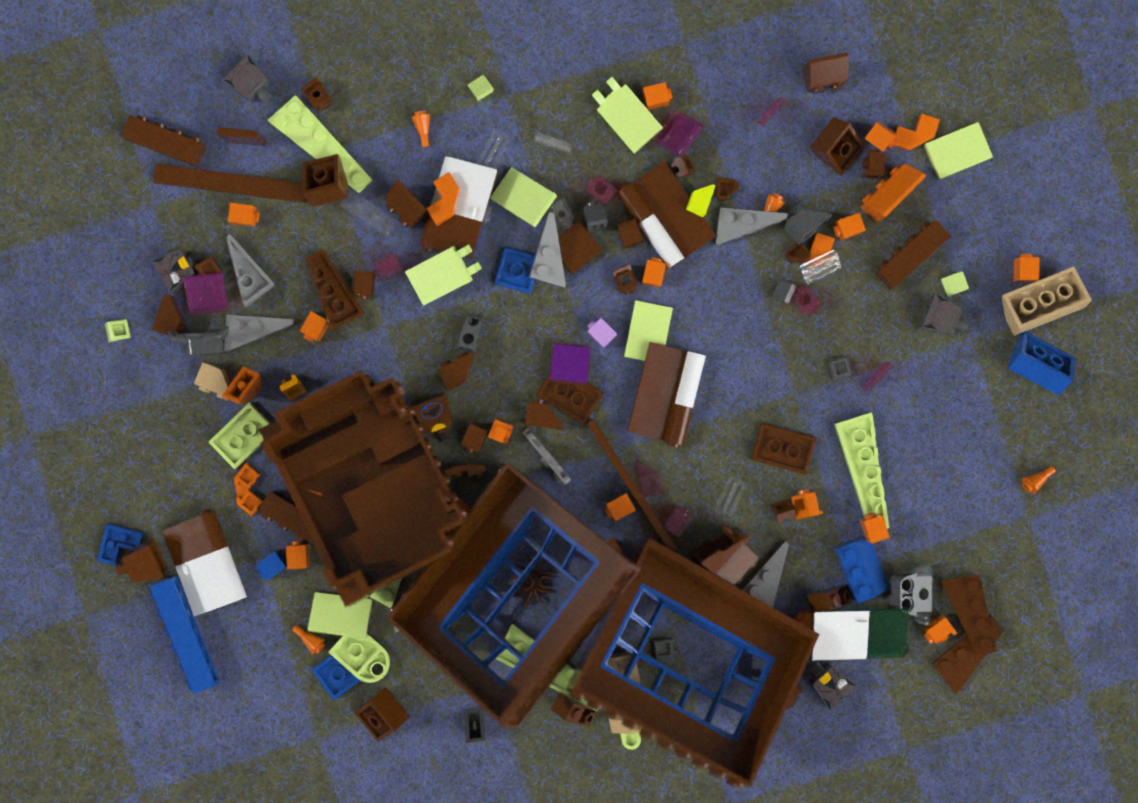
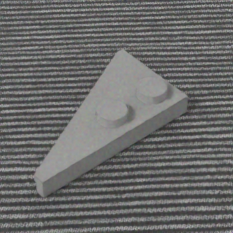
M720 208L716 245H722L745 234H751L766 226L782 222L788 218V214Z
M548 212L529 277L565 287L566 282L555 215Z
M229 234L226 240L243 306L247 308L273 288L275 284Z
M226 315V326H229V334L224 342V351L229 352L278 330L285 329L293 325L295 320Z
M526 428L522 433L543 457L540 459L546 468L551 467L553 469V476L559 483L563 482L566 485L571 480V477L530 429Z
M786 541L778 547L742 589V591L771 607L774 605L789 546Z

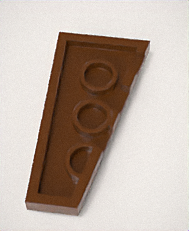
M322 249L308 256L305 260L331 332L363 316L362 308L325 251Z
M980 574L940 581L975 654L997 652Z
M989 615L994 641L996 642L1004 630L994 617ZM965 635L931 664L953 691L958 694L986 654L976 655Z

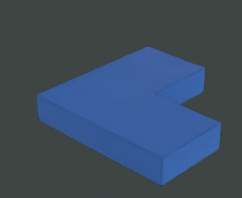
M107 523L97 561L117 565L121 548L132 549L142 544L145 533Z

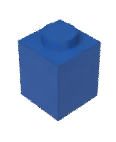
M276 550L256 565L258 568L257 572L263 579L266 578L268 581L287 567V560L279 550Z

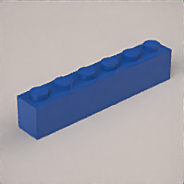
M175 576L150 586V595L157 603L159 617L164 620L166 625L165 632L172 640L174 653L179 657V666L181 671L185 672L188 688L192 690L193 694H196L218 684L220 680L178 577Z

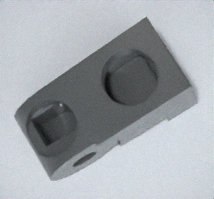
M467 314L458 341V349L475 353L483 318Z

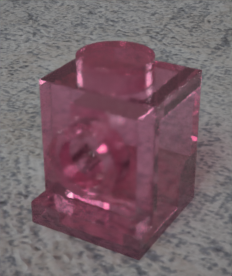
M601 175L597 179L593 177L587 184V187H589L587 193L600 204L603 203V207L617 193V189ZM603 188L604 193L598 194L597 189Z
M801 286L794 292L796 295L792 297L805 316L811 315L824 305L810 286ZM809 296L811 298V302L805 303V297Z

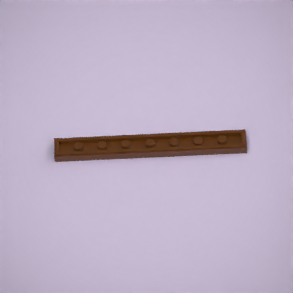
M163 164L155 165L153 180L155 184L306 203V198L302 195V183Z
M591 420L587 425L666 547L673 552L676 551L677 548L595 421Z

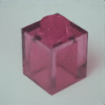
M393 252L373 263L375 267L373 269L374 274L378 279L382 278L385 282L404 271L403 266Z
M682 506L679 509L674 507L662 526L679 538L692 520L689 517L690 512Z

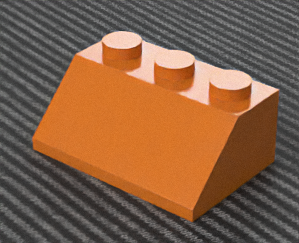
M905 163L901 167L896 165L888 173L890 177L886 181L882 179L875 186L877 191L873 195L868 193L862 199L864 204L860 208L877 223L884 219L926 175Z

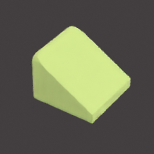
M484 75L468 84L477 101L494 91Z
M963 271L941 279L947 297L969 289Z
M127 319L110 321L105 324L109 343L131 338Z

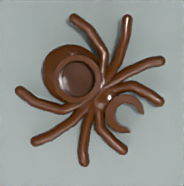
M527 555L526 558H527L528 562L530 563L532 560H531L530 556ZM545 560L540 562L535 571L533 569L519 587V590L526 591L512 596L521 597L530 592L524 607H527L530 603L533 592L541 604L544 601L541 599L538 591L542 593L552 592L551 590L541 589L549 587V585L541 584L542 579H549L544 574L553 573L552 571L539 572ZM516 565L518 568L522 570L526 569V567L522 565ZM518 575L514 576L513 584L518 579Z

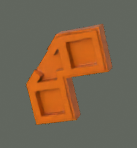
M921 114L915 131L897 126L895 133H897L895 139L897 141L894 147L910 151L933 139L940 119Z
M450 172L433 182L442 199L426 208L437 226L454 216L457 198L460 193V188Z
M245 463L234 477L236 501L240 508L249 515L254 516L264 500L250 489L262 474L248 463Z

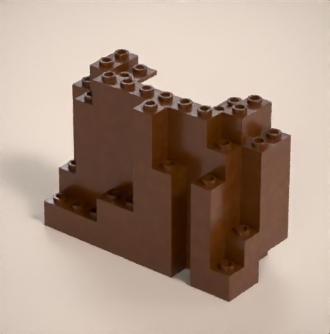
M362 370L275 412L274 415L277 421L259 429L263 441L260 442L268 460L276 464L324 562L326 569L322 571L331 589H337L345 607H351L390 586L391 583L452 553V547L455 545L450 535L445 536V533L465 524V518H467L462 505L458 507L456 504L459 501L454 491L450 492L447 486L450 482L446 474H441L438 469L441 467L437 456L432 457L431 452L434 450L428 438L424 440L421 435L424 430L420 422L415 423L412 417L415 415L411 404L406 405L402 397L405 395V392L399 380L395 382L392 377L374 385L369 374L365 375ZM311 491L322 493V496L315 494Z

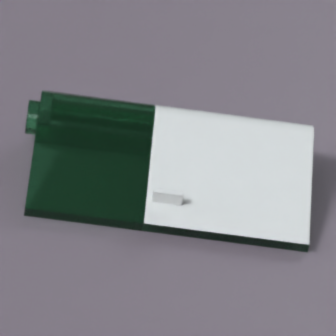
M908 608L814 611L813 631L820 635L811 652V661L905 658V654H908L909 651L906 642Z

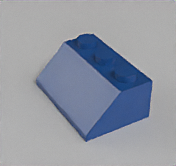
M1025 331L1009 359L1008 369L1022 375L1033 383L1039 384L1046 388V390L1060 395L1073 381L1075 357Z
M865 535L833 547L853 601L859 604L877 597L889 588L874 545L866 541Z

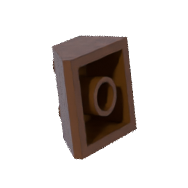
M848 52L809 60L802 70L807 93L813 91V94H819L827 88H832V90L843 88V85L848 81Z
M835 117L830 120L810 146L814 154L841 176L865 147L851 124Z
M338 154L303 163L302 195L313 207L348 198V181Z
M399 180L394 183L384 198L387 202L385 206L392 214L397 212L400 216L398 220L405 228L410 226L413 229L428 215L425 207Z
M386 687L377 692L354 712L378 742L395 732L410 717L406 709L396 701L394 695Z

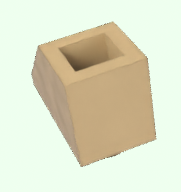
M203 362L194 384L199 386V390L206 393L213 391L217 393L216 397L227 401L228 399L222 396L231 384L226 371Z

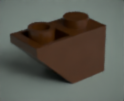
M466 351L457 356L458 360L452 363L449 360L440 365L441 368L437 371L448 391L467 382L474 360L472 352L468 354Z
M847 584L817 590L808 594L811 614L815 612H833L852 603L851 593Z
M560 692L551 708L563 720L585 726H590L597 712Z

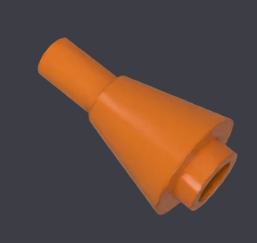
M426 111L414 112L415 116L411 118L420 135L422 147H428L430 114H426Z
M774 192L772 195L768 194L764 211L777 212L785 204L782 201L783 197Z
M1050 466L1043 472L1022 478V487L1026 492L1035 494L1047 478L1056 472L1055 468Z
M299 625L293 627L292 631L301 637V640L311 654L321 652L325 646L323 643L325 639L305 631Z

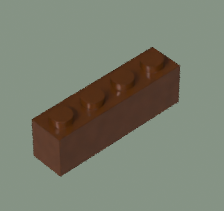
M129 115L121 136L122 138L197 168L199 167L206 146L201 143V139L192 135L190 138L185 137L183 132L176 129L169 131L165 125L158 122L151 124L148 122L149 119L137 115V117Z
M937 220L932 222L926 221L919 228L921 231L917 235L912 234L905 240L907 244L903 248L899 246L891 253L893 257L889 261L885 259L877 266L879 270L875 274L889 290L899 285L951 237Z
M274 490L269 491L258 512L262 513V517L270 522L274 520L279 523L278 526L285 531L291 530L296 533L295 537L302 541L308 540L312 543L311 546L317 549L295 503Z

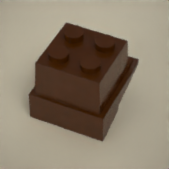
M726 524L722 528L725 534L713 541L708 540L690 553L714 575L717 574L728 583L736 585L741 582L746 571L751 570L755 566L758 557L745 545L751 537L738 527L731 529Z

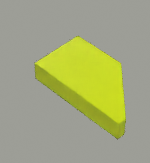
M713 184L692 192L686 210L704 217L716 185Z

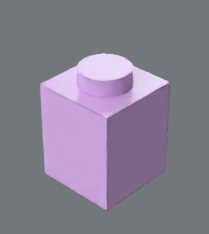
M602 318L598 321L594 319L587 326L589 328L587 333L602 348L617 335Z

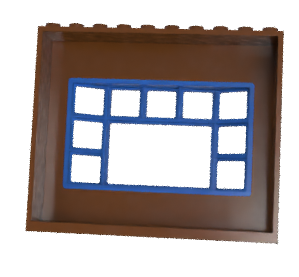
M506 463L499 469L495 479L487 484L484 493L474 501V506L470 511L466 512V523L450 532V537L455 545L452 547L453 552L426 565L422 573L414 578V583L411 587L404 591L401 600L390 609L387 619L501 727L518 728L641 568L521 470ZM535 515L551 527L542 547L527 535ZM556 533L572 545L563 565L548 553ZM522 540L537 551L536 556L524 571H521L508 559ZM578 550L594 563L582 580L569 571V567ZM544 557L573 581L577 587L523 655L491 626V623ZM503 564L518 575V579L504 596L490 584L491 579ZM485 588L499 600L498 605L486 620L471 608V605ZM464 613H467L480 624V627L465 641L461 642L448 628ZM487 631L501 645L482 661L468 646L482 633ZM507 649L519 662L506 679L503 680L488 665Z
M648 538L639 543L631 559L641 569L599 622L565 690L570 692V697L578 701H587L586 705L596 711L598 709L605 711L604 715L612 720L623 721L621 725L630 730H639V735L649 740L650 738L657 740L656 744L664 749L675 750L673 754L682 759H691V764L701 769L702 767L709 769L708 773L712 776L727 779L726 783L730 786L741 789L743 787L751 788L820 634ZM642 592L658 603L649 623L633 612ZM663 607L737 647L716 694L642 653ZM629 618L645 628L636 649L620 638ZM616 644L632 654V658L623 675L607 665ZM743 652L767 661L758 681L735 672ZM638 659L659 669L650 690L629 679ZM665 674L686 685L677 705L656 694ZM731 677L754 687L746 707L723 698ZM692 689L713 700L704 720L683 709ZM719 704L742 713L734 734H730L710 724Z

